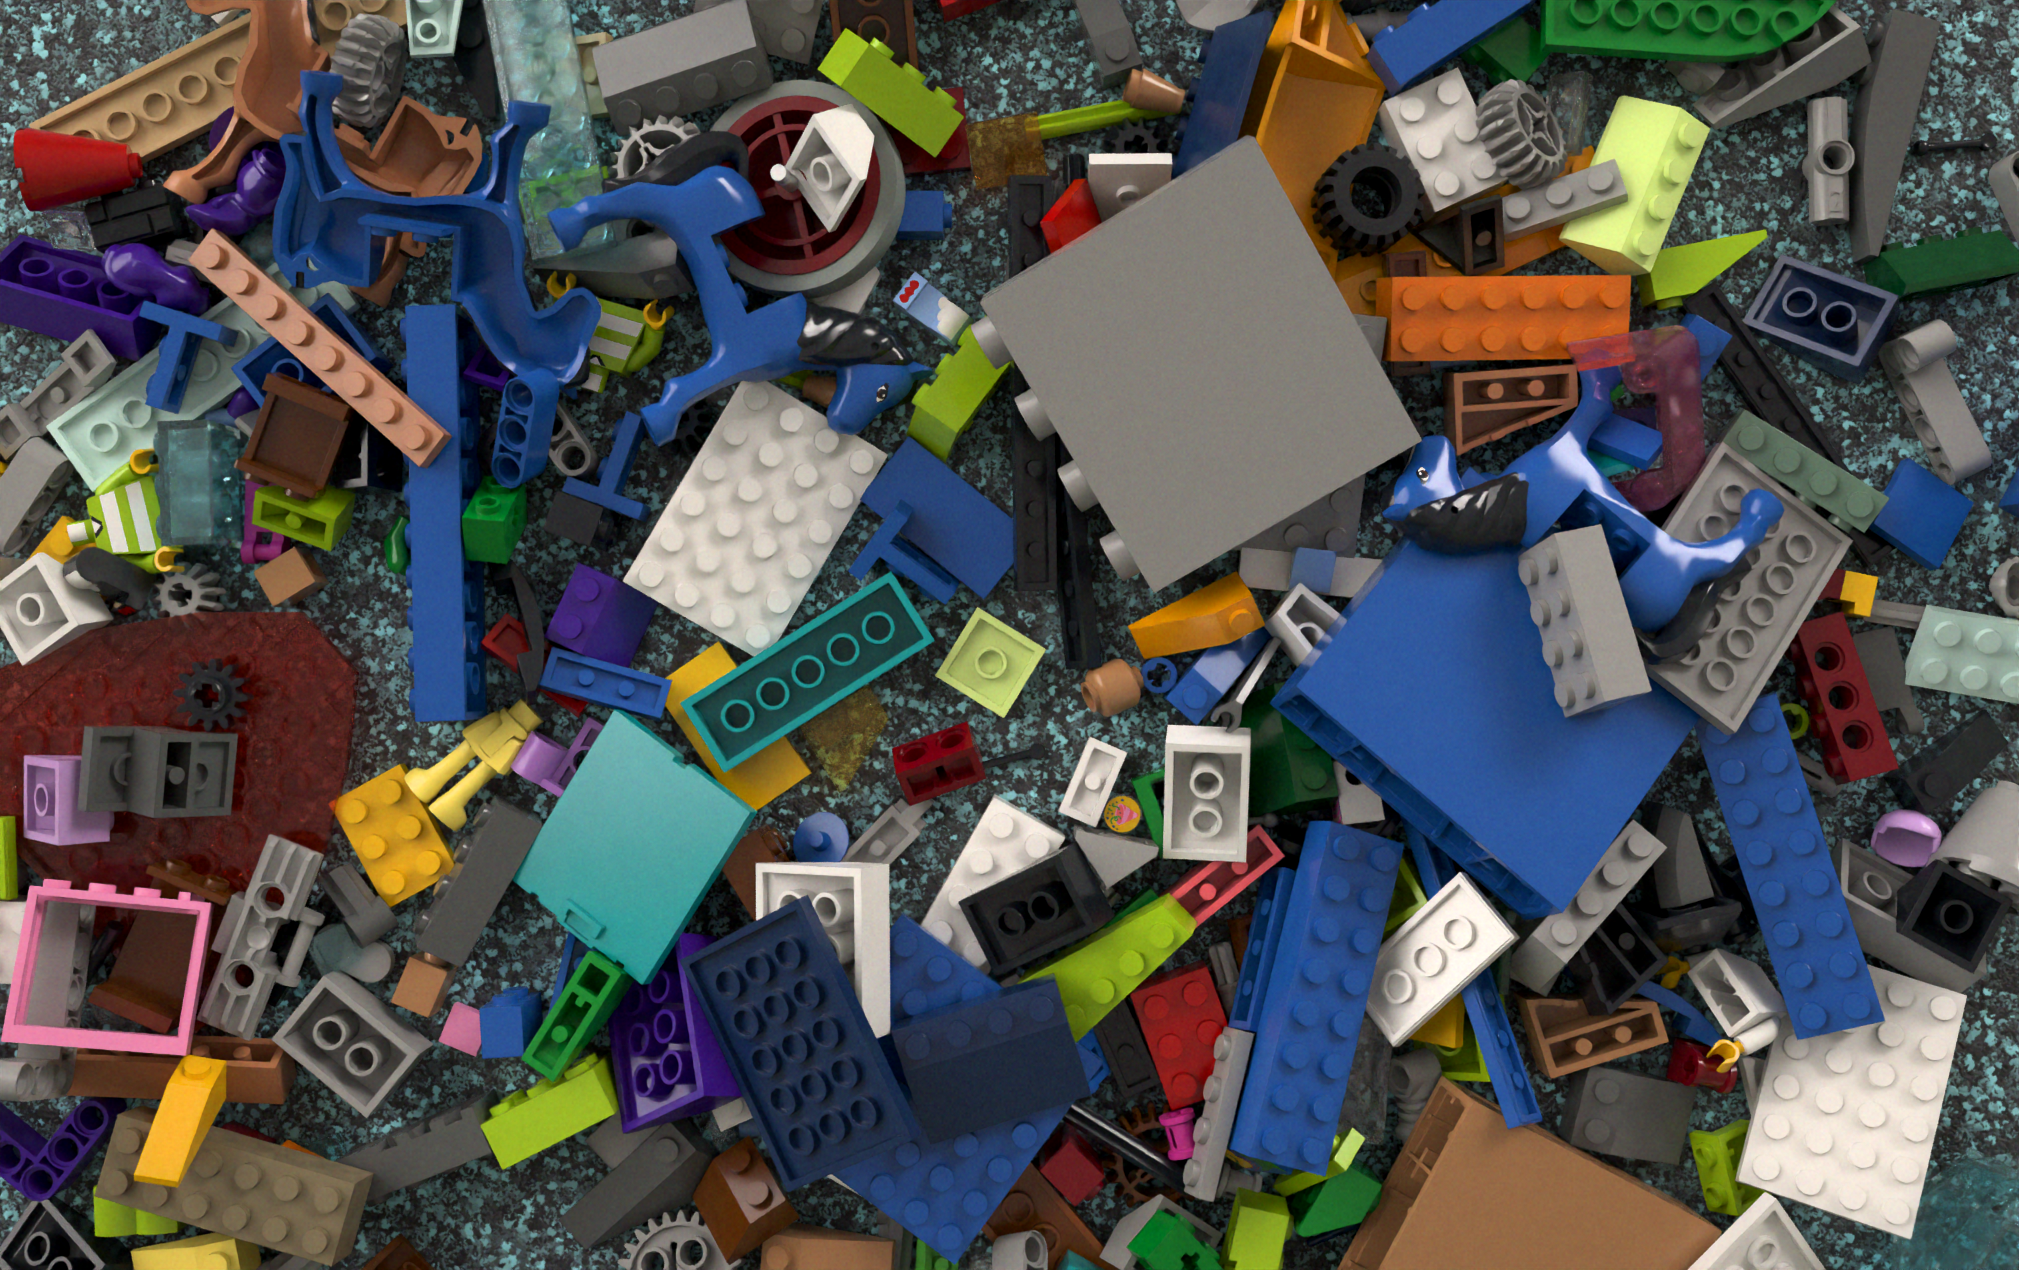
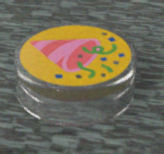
M1125 793L1114 794L1106 802L1101 814L1105 826L1113 833L1129 834L1140 825L1142 808L1139 802L1131 795Z

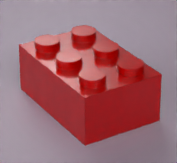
M1203 959L1148 978L1130 993L1171 1111L1204 1100V1086L1207 1078L1213 1074L1216 1061L1213 1054L1214 1045L1217 1037L1223 1033L1224 1026L1228 1027L1209 970ZM1246 1073L1244 1074L1242 1086L1244 1085V1082H1245Z

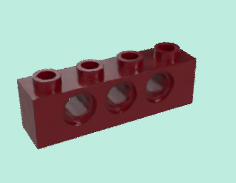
M1843 611L1803 622L1784 654L1789 661L1793 662L1796 670L1795 685L1797 692L1803 700L1807 701L1811 713L1809 716L1810 729L1813 735L1820 739L1825 752L1823 755V765L1826 773L1830 778H1834L1837 786L1899 769ZM1816 652L1822 653L1828 659L1829 666L1827 671L1817 666L1815 662ZM1830 690L1840 695L1842 699L1840 710L1830 704L1828 698ZM1845 729L1851 731L1856 738L1854 749L1849 748L1843 741L1842 735Z

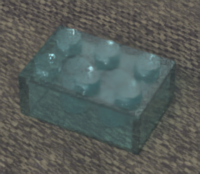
M208 419L157 421L158 432L154 435L153 447L159 462V474L155 477V491L160 498V515L156 520V531L161 539V546L193 551L241 549L242 542L244 541L241 470L233 467L236 459L241 458L240 429Z

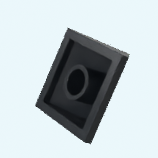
M1935 859L1897 891L1896 932L1974 974L2013 900L1943 861Z

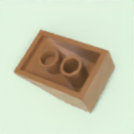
M793 1222L762 1243L760 1270H894L896 1240Z

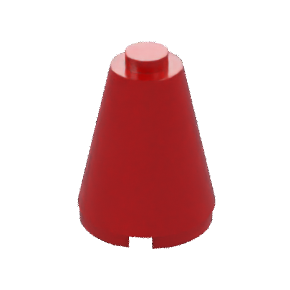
M33 128L19 129L14 133L15 168L22 169L24 182L18 183L24 203L31 212H43L131 188L136 185V178L143 177L140 154L132 153L128 144Z

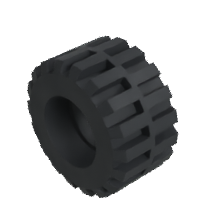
M1372 143L1367 149L1364 144L1355 146L1351 151L1346 150L1321 175L1322 177L1316 182L1313 189L1317 193L1311 198V207L1318 208L1312 215L1314 224L1321 223L1323 227L1319 231L1321 237L1325 239L1329 236L1333 240L1330 245L1331 247L1338 250L1343 246L1346 248L1345 254L1349 256H1355L1361 251L1362 257H1370L1376 251L1380 254L1388 250L1416 225L1419 220L1416 216L1423 211L1424 203L1418 201V199L1425 194L1424 185H1417L1416 181L1421 176L1417 169L1413 171L1409 169L1407 165L1412 161L1406 155L1400 159L1396 156L1398 150L1391 146L1386 151H1382L1381 144ZM1351 184H1366L1378 192L1384 205L1382 219L1368 218L1354 207L1350 197Z

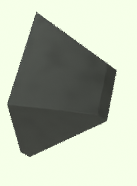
M1500 194L1458 206L1409 231V233L1459 270L1464 276H1475L1505 267L1503 202Z

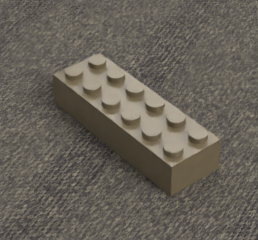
M142 1105L117 1115L94 1194L95 1197L328 1266L335 1265L351 1254L374 1175L373 1172L211 1125L178 1188L134 1181V1173L158 1110Z

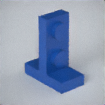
M144 300L139 316L170 327L168 335L163 337L159 345L160 359L156 372L147 382V400L145 405L179 414L203 338L234 347L239 332L226 326Z
M626 411L624 419L619 418L615 423L611 435V441L615 443L610 457L605 456L598 468L597 479L601 480L598 487L567 476L562 491L646 522L651 507L622 496L646 432L642 416Z
M900 499L854 560L848 572L861 581L877 559L881 557L885 560L887 568L900 577L906 575L918 584V590L925 597L933 601L938 599L946 605L956 592L960 580L897 535L914 509Z

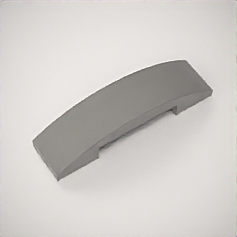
M87 329L61 354L65 361L20 403L7 404L0 411V454L5 460H12L23 444L29 439L40 437L44 440L51 435L46 428L48 424L107 382L117 362L93 329Z

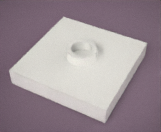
M1172 153L1089 154L1088 184L1101 221L1108 220L1169 183L1172 172Z

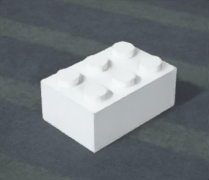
M1458 67L1384 101L1376 114V119L1389 147L1391 146L1398 150L1396 156L1400 159L1406 155L1412 161L1407 165L1411 171L1417 169L1421 176L1416 183L1417 185H1424L1425 194L1418 199V201L1424 203L1423 211L1421 212L1424 222L1500 188L1508 180V177L1501 176L1500 169L1496 165H1492V158L1489 153L1484 152L1486 147L1484 142L1479 139L1481 132L1476 126L1478 117L1475 108L1477 107Z

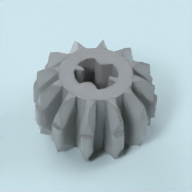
M179 562L177 566H184V572H163L165 581L156 580L153 583L154 587L160 590V595L152 597L150 601L154 604L163 605L156 616H159L160 619L170 618V626L173 628H182L185 625L188 630H198L201 622L204 624L215 622L211 610L222 611L225 609L221 603L217 602V596H223L227 591L224 588L215 587L221 576L212 572L207 574L208 567L205 564L196 563L192 566L190 562ZM186 592H192V599H185Z

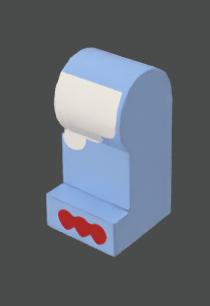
M917 272L911 275L893 299L896 309L951 347L956 346L965 329L974 322L967 313L947 300L948 298L931 286Z

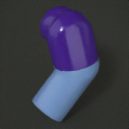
M242 387L233 396L227 408L207 412L205 414V424L209 430L238 428L234 421L239 416L259 409L260 406L248 390Z

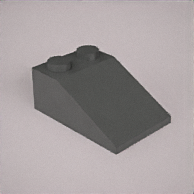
M1607 1062L1572 1073L1558 1134L1570 1145L1604 1154L1679 1165L1697 1087L1685 1086L1682 1083L1665 1077Z

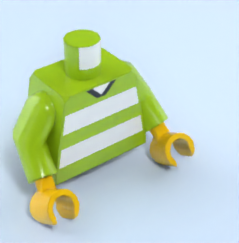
M556 271L547 280V290L554 296L553 304L569 289L574 288L577 281L574 274L569 273L566 277L567 287L561 286L557 282ZM598 298L602 305V317L590 344L589 379L580 385V388L603 395L609 373L629 378L632 372L640 371L659 355L666 331L664 323L674 315V308L671 305L663 311L661 316L656 311L658 299H654L641 311Z
M155 448L135 450L129 462L115 470L96 488L95 496L86 500L90 519L67 523L68 535L74 547L96 542L97 548L116 555L151 574L184 572V566L174 565L175 555L184 553V550L176 548L161 483L152 475L146 476L148 473H158L163 470L162 464L150 465L149 463L150 455L156 452Z

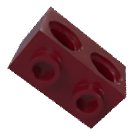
M968 721L892 748L895 773L910 806L987 779L981 752Z
M1065 1123L1039 1149L1040 1172L1075 1207L1083 1199L1086 1202L1090 1201L1102 1189L1104 1185L1102 1180L1105 1178L1101 1156L1070 1124Z

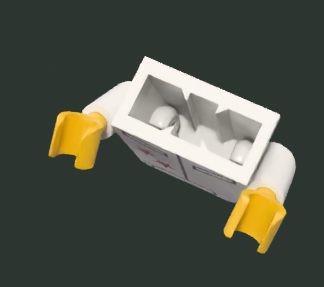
M1716 948L1685 956L1682 962L1676 957L1669 956V962L1655 974L1665 973L1666 975H1664L1660 985L1666 989H1672L1678 985L1681 975L1687 973L1728 1037L1734 1038V1042L1725 1039L1719 1040L1707 1053V1058L1718 1054L1725 1059L1716 1070L1719 1073L1727 1072L1738 1060L1740 1054L1747 1056L1773 1042L1782 1025L1780 1019L1788 1013L1782 995L1776 991L1760 966L1723 949Z

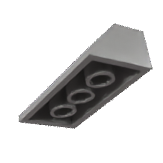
M1844 838L1837 843L1831 854V859L1862 950L1919 981L1958 993H1962L1987 974L1986 952L1973 974L1897 933V891L1914 876Z

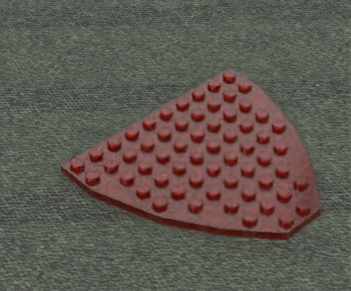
M198 612L92 629L34 663L22 666L20 661H16L0 668V816H15L17 853L43 881L44 879L72 881L70 887L72 890H88L89 883L117 886L115 894L133 895L135 887L149 889L154 879V876L146 873L149 865L167 860L168 858L187 862L192 866L191 871L204 877L207 874L222 877L230 882V888L239 892H247L269 834L279 836L325 856L336 817V806L339 797L342 795L349 770L359 671L305 612ZM184 622H186L189 625L188 628H186ZM221 658L223 669L230 664L239 665L238 672L235 674L236 678L250 677L251 681L247 685L242 686L243 693H251L254 695V699L241 702V706L247 710L248 715L244 717L232 715L235 722L234 727L224 729L219 724L216 731H211L238 734L231 815L152 818L129 811H113L114 826L110 830V841L58 846L24 838V755L82 756L84 726H166L189 732H206L204 721L198 725H188L189 717L192 715L190 711L182 713L176 711L180 704L185 703L184 697L173 695V691L186 687V683L182 682L178 675L180 673L195 674L192 669L193 662L203 661L208 665L211 659ZM209 689V697H213L217 701L219 693ZM271 887L266 893V901L283 906L284 894L280 889ZM96 905L93 934L97 938H99L110 920L119 921L124 926V930L110 951L118 958L139 909ZM287 924L280 926L274 942L283 933ZM274 942L272 944L270 951H272L274 948ZM214 951L202 978L196 1019L222 955ZM241 964L235 973L237 982L243 987H249L253 983V970L249 966ZM195 1020L193 1035L197 1034L207 1024Z

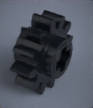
M221 658L211 659L208 665L203 661H197L192 663V669L195 674L180 673L178 675L179 679L186 683V687L173 691V695L184 697L185 703L180 704L176 711L178 713L188 711L192 713L188 720L189 726L198 725L204 721L205 731L211 732L216 731L219 724L224 729L234 727L235 722L232 715L235 717L248 715L247 710L241 706V702L254 699V695L248 692L243 693L242 686L247 685L251 679L250 677H235L239 669L238 664H230L223 669ZM209 689L219 693L217 701L215 698L209 697Z

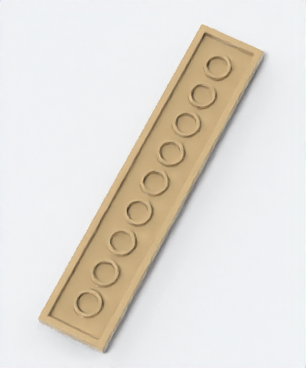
M314 0L318 19L317 33L320 37V46L329 52L330 58L334 56L336 50L335 43L341 39V31L347 28L351 18H355L359 13L377 14L389 18V21L398 23V26L404 32L408 30L405 0ZM251 12L30 123V128L128 144L132 153L140 154L142 164L210 131L218 116L226 109L234 106L233 90L238 65L249 44Z

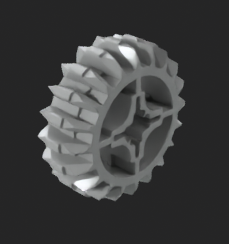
M359 13L355 18H351L347 28L341 31V39L335 43L336 50L334 56L331 57L332 65L329 72L343 75V90L332 104L333 113L338 115L340 119L346 120L349 124L358 127H378L382 122H385L388 119L389 112L395 109V102L400 98L401 87L405 84L403 81L404 74L408 70L405 67L408 58V52L405 51L407 40L404 38L403 29L398 26V23L389 21V18L367 13Z
M1510 79L1505 83L1501 82L1479 99V106L1475 108L1478 117L1476 126L1481 132L1479 139L1484 142L1486 147L1484 152L1489 153L1492 158V165H1496L1500 169L1502 177H1508L1509 182L1513 186L1518 185L1522 190H1526L1551 182L1552 179L1565 170V162L1568 160L1565 152L1567 144L1562 138L1564 131L1559 128L1558 118L1554 117L1551 106L1544 102L1542 94H1536L1532 85H1526L1520 79L1517 81Z
M659 114L655 125L650 120L643 118V128L638 131L629 126L631 137L628 140L618 139V145L622 150L610 153L611 160L616 165L607 169L609 176L612 178L633 176L648 166L664 150L690 137L701 134L696 125L690 122L685 124L677 116H674L669 122L666 117ZM643 221L646 225L654 226V224Z

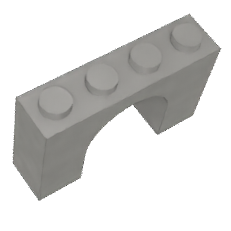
M1633 819L1613 840L1563 913L1548 915L1509 957L1504 965L1535 992L1539 991L1567 964L1667 847Z

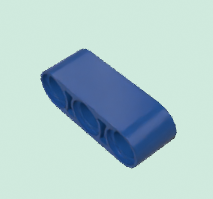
M537 368L510 379L504 387L492 458V473L497 482L506 488H516L541 475L546 468L559 398L558 381L553 373L547 369Z

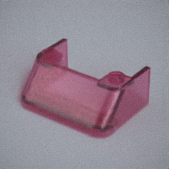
M1674 325L1566 343L1567 352L1578 372L1621 365L1622 380L1628 389L1640 394L1656 392L1658 431L1662 432L1663 451L1660 454V467L1648 469L1647 471L1644 470L1632 480L1612 482V484L1639 512L1652 511L1664 507L1688 488L1706 461L1700 348L1697 338L1688 328Z

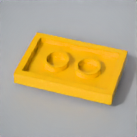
M405 763L395 766L329 803L377 893L389 908L434 885L444 873L449 875L456 863L453 860L454 853L427 803L421 801L407 785L404 776L409 770Z

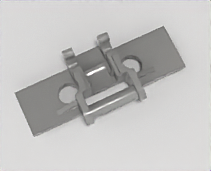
M268 835L247 892H236L232 895L211 950L222 955L196 1020L250 1041L253 1039L274 983L298 987L301 980L298 974L317 926H321L325 919L323 914L305 907L322 863L323 854L279 836ZM271 887H276L283 892V906L266 901V893ZM291 919L294 921L300 920L301 922L283 968L275 964L277 953L270 951L278 929L281 925L290 923ZM241 964H245L253 970L254 981L249 987L241 986L236 980L235 973Z

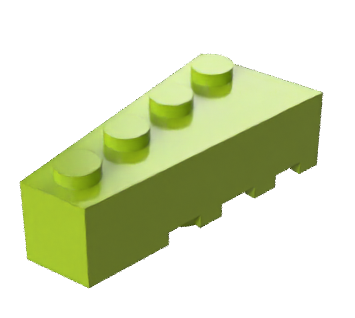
M1167 893L1128 914L1113 925L1093 933L1089 938L1060 951L1047 961L1027 969L1017 984L1054 973L1073 1036L1077 1043L1193 935L1198 922L1170 893Z
M1242 1187L1237 1188L1220 1252L1221 1258L1218 1260V1264L1223 1270H1282L1284 1240L1291 1238L1294 1225V1216L1289 1214L1286 1198L1263 1192H1255Z

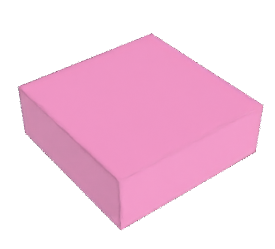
M461 1002L454 1003L439 1042L475 1057L479 1055L482 1049L479 1010Z

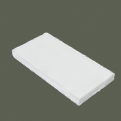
M1459 872L1380 946L1365 1011L1392 1046L1399 1047L1520 937L1466 873Z

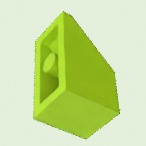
M279 485L259 487L255 491L252 524L330 552L351 526L356 495L354 493L337 490L336 487L328 485L324 496L316 499L309 498L308 502H304L285 495V488Z

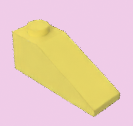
M217 1232L136 1248L131 1251L134 1270H256L262 1265L257 1244Z

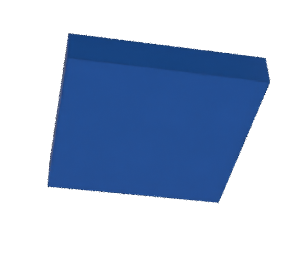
M1907 458L1900 461L1883 492L1884 495L1890 498L1868 528L1929 571L1939 569L1974 502L1912 459Z

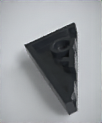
M463 0L456 46L452 58L485 117L492 122L500 121L494 0Z

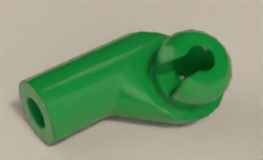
M399 514L384 541L383 548L389 570L394 574L399 572L401 575L406 576L407 566L411 565V555H408L406 547L405 528L410 523V519Z

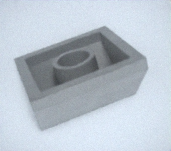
M1074 824L1073 834L1077 843L1107 888L1143 866L1158 854L1159 847L1153 840Z

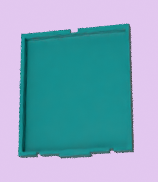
M614 709L534 840L512 880L529 894L538 895V901L558 917L556 921L589 948H597L614 963H622L625 972L641 985L650 984L758 811L694 763L685 765L682 762L685 756L622 709Z

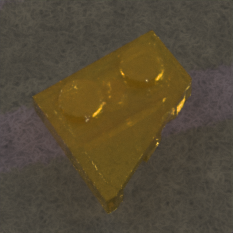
M867 685L799 726L836 789L841 793L849 785L890 718L870 685Z

